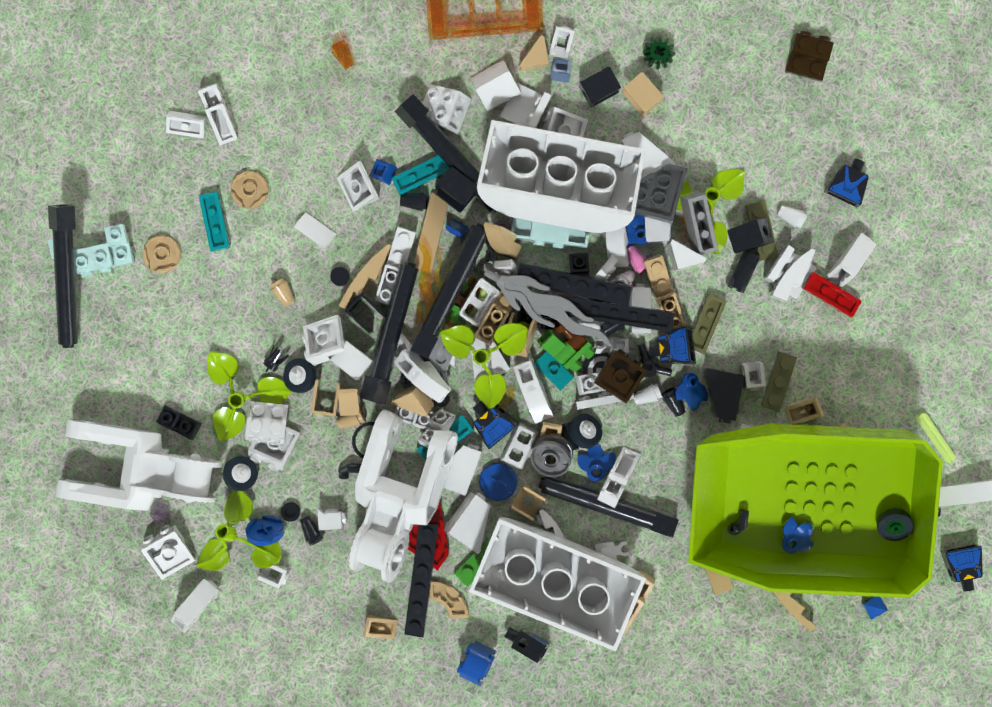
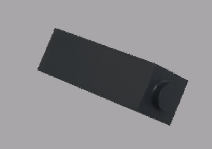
M704 368L714 417L719 418L718 422L730 424V420L736 421L745 375Z

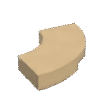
M432 580L430 600L443 604L448 611L450 619L469 618L468 608L461 594L444 582Z

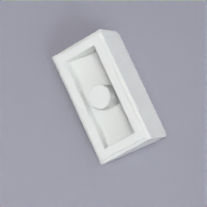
M169 111L166 115V133L204 139L207 116Z
M306 212L294 225V228L325 250L337 235Z

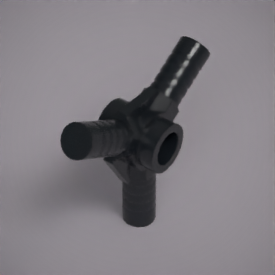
M645 343L637 345L641 356L639 362L644 364L643 368L647 370L645 378L654 376L657 373L671 376L672 369L658 366L659 364L652 357L648 356Z

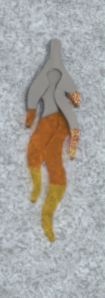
M419 243L424 258L419 276V287L425 300L426 319L436 296L430 285L431 258L426 247ZM436 268L434 275L438 293L443 285L439 277L440 268ZM418 302L417 323L421 329L425 320L422 317L421 303ZM453 319L450 320L448 329L454 327ZM439 334L438 340L428 359L435 365L440 376L449 386L447 370L453 355L445 348Z

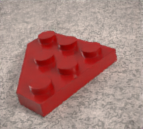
M440 501L436 512L429 521L430 523L439 524L433 567L437 571L449 555L446 533L443 530L445 527ZM413 525L409 533L408 550L414 554L419 525Z

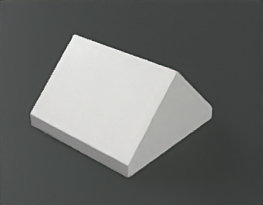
M504 60L470 78L487 111L521 94Z
M361 161L337 177L353 212L380 199Z
M673 239L667 245L674 272L701 265L707 259Z

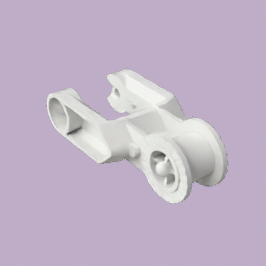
M383 410L378 415L373 426L355 483V499L367 509L364 522L353 540L349 554V566L351 570L356 572L362 570L365 565L380 570L382 580L391 583L403 567L409 547V533L413 525H428L438 508L455 454L458 437L456 432L450 430H436L428 446L427 459L418 488L387 478L385 474L394 446L401 434L403 419L390 411Z
M67 419L66 437L97 441L108 445L126 446L120 487L74 479L58 480L55 491L56 497L149 511L154 497L161 498L162 495L182 499L186 503H192L193 501L216 503L217 497L209 495L212 469L213 467L221 468V461L201 458L196 453L191 456L168 454L169 450L162 448L160 433L91 421Z

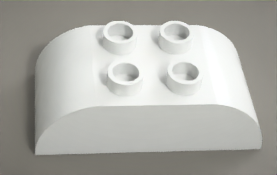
M491 120L477 183V191L481 199L488 206L510 217L593 233L616 231L627 226L634 218L646 149Z
M500 517L469 592L616 651L646 578L635 569L607 555L533 525Z

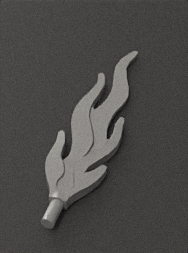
M490 269L485 271L484 275L497 282L496 285L499 286L508 303L517 311L521 310L518 299L533 320L554 328L555 324L541 316L546 315L560 322L572 334L594 336L601 339L608 347L611 346L607 336L600 330L581 325L567 315L565 311L571 312L582 321H594V318L586 316L570 300L557 295L540 294L530 290L528 287L532 286L539 290L548 291L550 290L549 286L543 285L534 278L525 275L506 276L502 274L500 276Z

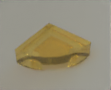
M514 389L506 390L504 397L498 403L502 409L505 410L512 403Z

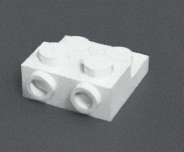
M551 107L542 116V121H544L542 130L583 137L588 119L556 107Z
M334 315L303 326L304 334L302 339L306 349L304 356L313 366L331 360V355L345 351L340 316Z
M250 401L245 440H249L251 443H260L261 441L268 442L271 445L284 444L288 405Z
M286 427L284 444L271 445L268 442L261 441L260 443H252L248 449V455L256 463H261V461L267 463L268 468L273 471H278L279 469L283 471L300 437V433Z
M169 525L164 526L158 535L154 537L149 535L142 541L141 551L161 580L195 561L194 555L185 544L184 537L175 525L172 527Z

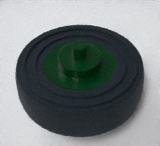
M888 509L882 512L877 519L878 532L883 538L890 541L905 539L913 530L912 517L903 509Z

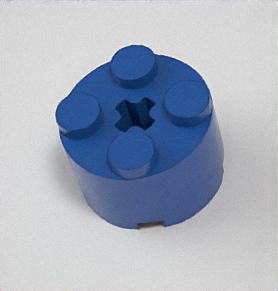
M477 641L469 643L465 651L467 658L463 662L461 661L457 669V673L460 674L459 677L481 687L483 682L480 680L487 676L495 658L491 655H495L497 651Z

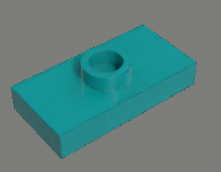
M547 351L535 362V366L560 391L574 378Z

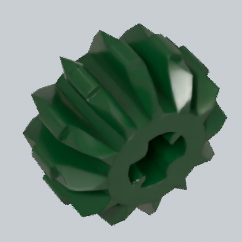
M659 36L657 42L653 37L650 40L651 43L646 42L645 44L647 49H644L642 53L648 56L644 58V61L651 60L649 67H652L655 63L656 70H659L660 64L663 68H667V63L671 64L673 62L671 57L675 56V52L671 51L674 45H667L669 42L668 38L665 42H662V36ZM657 49L658 51H663L661 56L655 54Z

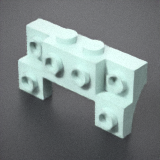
M513 217L511 232L517 234L516 239L530 240L536 246H544L545 243L552 244L553 248L563 249L564 246L587 248L589 232Z
M124 224L104 228L107 243L74 250L75 276L89 277L93 275L92 272L96 271L108 273L112 271L111 268L135 263ZM53 239L48 240L51 259L54 260Z

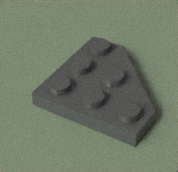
M667 164L653 174L650 173L641 178L635 214L672 224L688 168Z

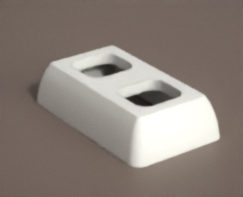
M483 278L478 279L458 314L474 326L479 327L499 295V290ZM479 287L487 292L483 301L475 297ZM468 304H472L477 308L473 318L465 313Z
M519 422L520 424L514 428L500 460L519 470H523L540 432ZM520 431L531 434V439L527 445L517 440ZM513 448L523 452L519 462L509 458Z

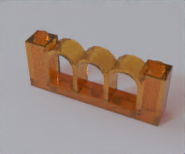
M426 0L430 40L543 31L544 28L541 0H521L523 21L501 23L500 0H494L497 23L474 25V0H466L469 6L470 25L448 27L446 6L449 0Z

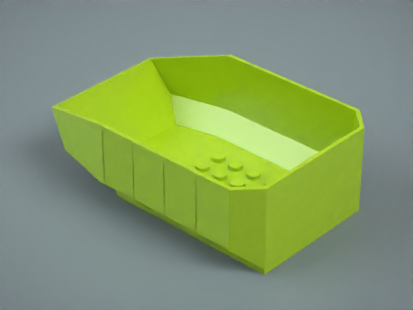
M769 423L710 435L700 442L696 448L688 563L769 592L911 598L932 580L943 460L924 439L908 429ZM891 508H900L907 511L913 521L911 534L899 541H890L883 538L877 529V519L882 512ZM739 510H749L747 528L737 535H731L727 528L739 518ZM793 517L798 525L807 522L812 523L813 533L809 539L814 545L809 551H797L790 554L783 550L781 545L784 537L782 529L788 518Z

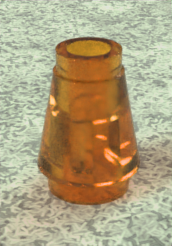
M341 40L331 46V53L345 70L355 65L348 43Z

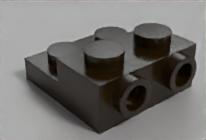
M800 31V33L794 35L785 72L822 82L834 42H831L827 36L816 38L812 37V33L808 31Z
M618 349V351L612 350L593 383L627 404L647 373V370L643 368L645 365L638 360L631 361L628 359V354L621 349Z

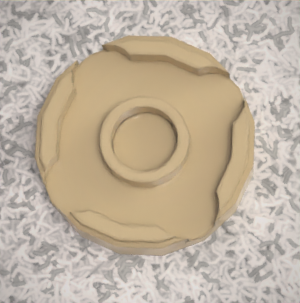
M243 171L231 183V196L240 207L254 209L261 206L267 199L269 193L268 184L265 178L257 172Z
M157 235L150 238L142 251L145 265L157 273H168L174 270L181 259V249L178 243L173 238L165 235Z

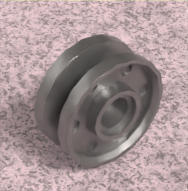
M557 434L541 436L536 441L531 453V463L534 469L547 477H558L566 473L573 458V448L570 442Z

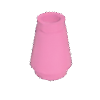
M632 245L627 249L629 262L635 272L642 274L646 271L643 260L648 258Z

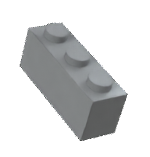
M695 192L681 196L680 200L691 250L700 255L717 251L718 247L706 194Z

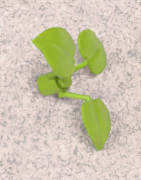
M724 170L717 173L712 179V187L708 188L704 193L707 197L708 206H710L711 220L715 204L719 200L720 195L725 200H735L742 194L744 170ZM685 180L680 197L692 193L690 184ZM680 198L676 210H683ZM714 222L713 229L718 250L711 253L719 254L726 245L728 233L722 222Z
M517 323L500 326L494 334V339L499 345L489 350L485 348L475 350L471 346L475 342L473 331L467 326L459 325L441 331L442 342L448 352L454 357L465 358L469 355L470 349L472 350L474 362L482 365V368L488 373V375L479 376L475 381V393L488 408L495 407L504 397L506 381L501 374L492 375L486 363L491 360V353L499 348L502 349L504 354L509 356L521 353L526 345L527 327Z
M210 352L207 358V371L211 380L218 385H222L228 380L231 393L228 403L232 409L222 407L213 416V426L219 441L231 439L242 431L245 426V416L241 412H236V410L249 398L259 395L260 402L283 404L291 394L283 380L270 376L262 378L258 382V392L245 395L242 391H235L231 377L238 373L239 365L237 360L227 353Z
M233 490L224 508V517L228 522L217 526L215 536L218 539H212L206 543L196 563L197 567L207 571H217L224 568L230 559V555L226 551L228 548L226 542H232L233 540H238L255 548L252 552V561L259 568L272 567L281 560L282 551L278 542L267 546H256L238 537L236 529L232 527L237 525L239 520H247L253 511V502L243 491Z

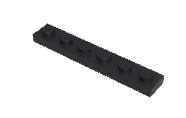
M523 263L519 264L518 275L532 277L543 285L549 286L550 290L626 306L630 305L633 291L632 285Z
M558 295L570 300L582 313L594 318V321L672 332L675 312ZM565 311L569 317L578 318L571 312Z
M429 522L428 525H419L404 635L424 637L439 524Z

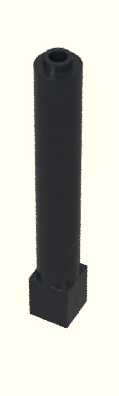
M412 94L396 109L395 113L410 129L413 127L449 168H455L477 185L480 172L428 116L429 110ZM477 190L473 193L489 212L492 210L495 213L497 212L481 199Z
M68 204L48 205L49 229H52L58 344L62 345L63 348H73L74 344L78 343L73 230L76 229L75 206Z
M477 223L476 226H471L410 348L411 351L427 359L429 358L438 340V336L487 240L484 225Z
M405 261L404 265L400 264L370 375H365L359 398L386 405L392 383L388 379L419 270L415 268L416 264Z
M541 477L538 486L543 494L647 528L671 538L674 536L679 521L675 517L619 499L616 507L613 508L597 500L600 492L556 477Z

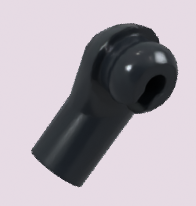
M350 463L340 467L338 470L339 478L348 479L349 473H359L361 464Z

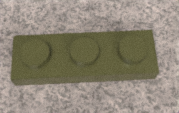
M765 201L746 205L749 222L767 218L774 240L771 244L756 248L760 258L759 261L778 257Z
M708 294L693 329L694 349L701 354L706 353L727 302L711 294Z
M782 352L777 353L761 403L762 407L780 412L797 357Z

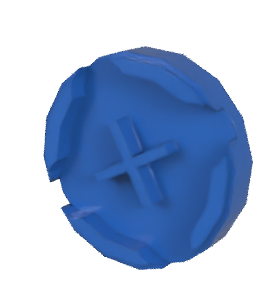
M494 463L483 470L480 475L479 484L481 491L486 497L491 500L502 501L513 495L518 481L516 473L511 467L503 463Z
M267 515L262 516V519L259 520L257 518L253 519L247 524L245 529L247 540L256 546L274 544L285 533L281 519Z

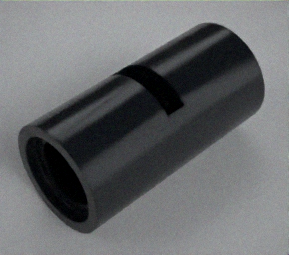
M742 251L726 286L731 289L736 288V291L744 293L760 258L750 252Z

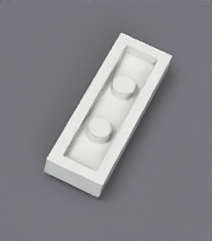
M609 392L598 394V398L590 399V395L579 397V401L575 402L576 409L579 410L620 402L621 400L613 395H609Z

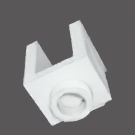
M556 26L549 54L568 59L575 31L566 26ZM558 38L568 40L566 48L556 46Z
M762 362L741 364L742 375H745V388H749V391L761 390L762 386H766ZM756 371L757 380L750 381L749 372Z
M320 507L317 508L319 530L342 529L344 527L343 524H347L346 512L340 511L339 508L326 509L325 511Z
M279 564L265 569L262 568L258 580L279 589L281 584L285 585L289 574L286 573L288 568ZM271 569L280 572L277 579L269 576Z

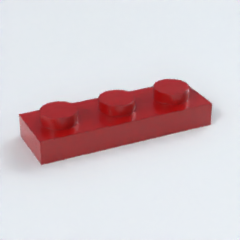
M811 272L802 287L803 290L850 318H853L862 302L814 272Z

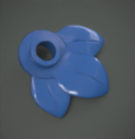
M637 215L626 226L627 246L634 243L638 245L648 243L646 242L645 217ZM640 232H644V236L642 238L638 237V234Z
M694 373L685 374L681 379V384L676 387V400L685 399L691 411H695L700 406L701 401L708 400V392Z
M597 444L589 448L587 455L579 454L577 461L579 467L587 472L589 479L600 481L605 477L606 472L613 468L616 455L614 452L604 454L602 448ZM594 468H598L600 470L599 475L593 474Z
M793 517L788 518L782 529L784 534L781 541L783 550L790 554L797 551H809L814 545L809 539L813 533L812 523L807 522L798 525Z

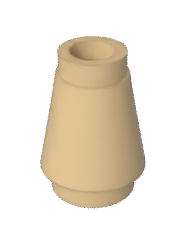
M283 278L269 285L272 289L270 291L285 307L295 302L289 285Z
M360 408V415L341 416L336 419L340 430L362 426L366 422V416L363 409Z

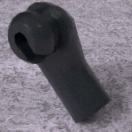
M739 510V518L727 528L731 535H737L747 528L749 510Z

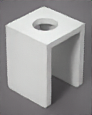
M645 217L647 244L668 243L671 240L670 223Z
M346 340L344 342L345 351L335 354L331 361L355 380H360L373 364V360Z

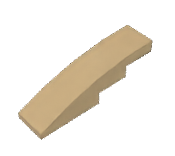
M431 193L414 260L415 268L419 269L418 271L432 273L448 209V204L434 193Z
M387 244L361 269L348 287L339 307L347 309L355 293L359 295L364 293L370 279L377 282L390 254L392 245Z
M773 592L785 609L812 632L816 626L801 615L805 608L790 597L792 593Z

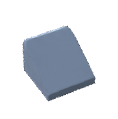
M553 58L550 80L569 83L572 61Z

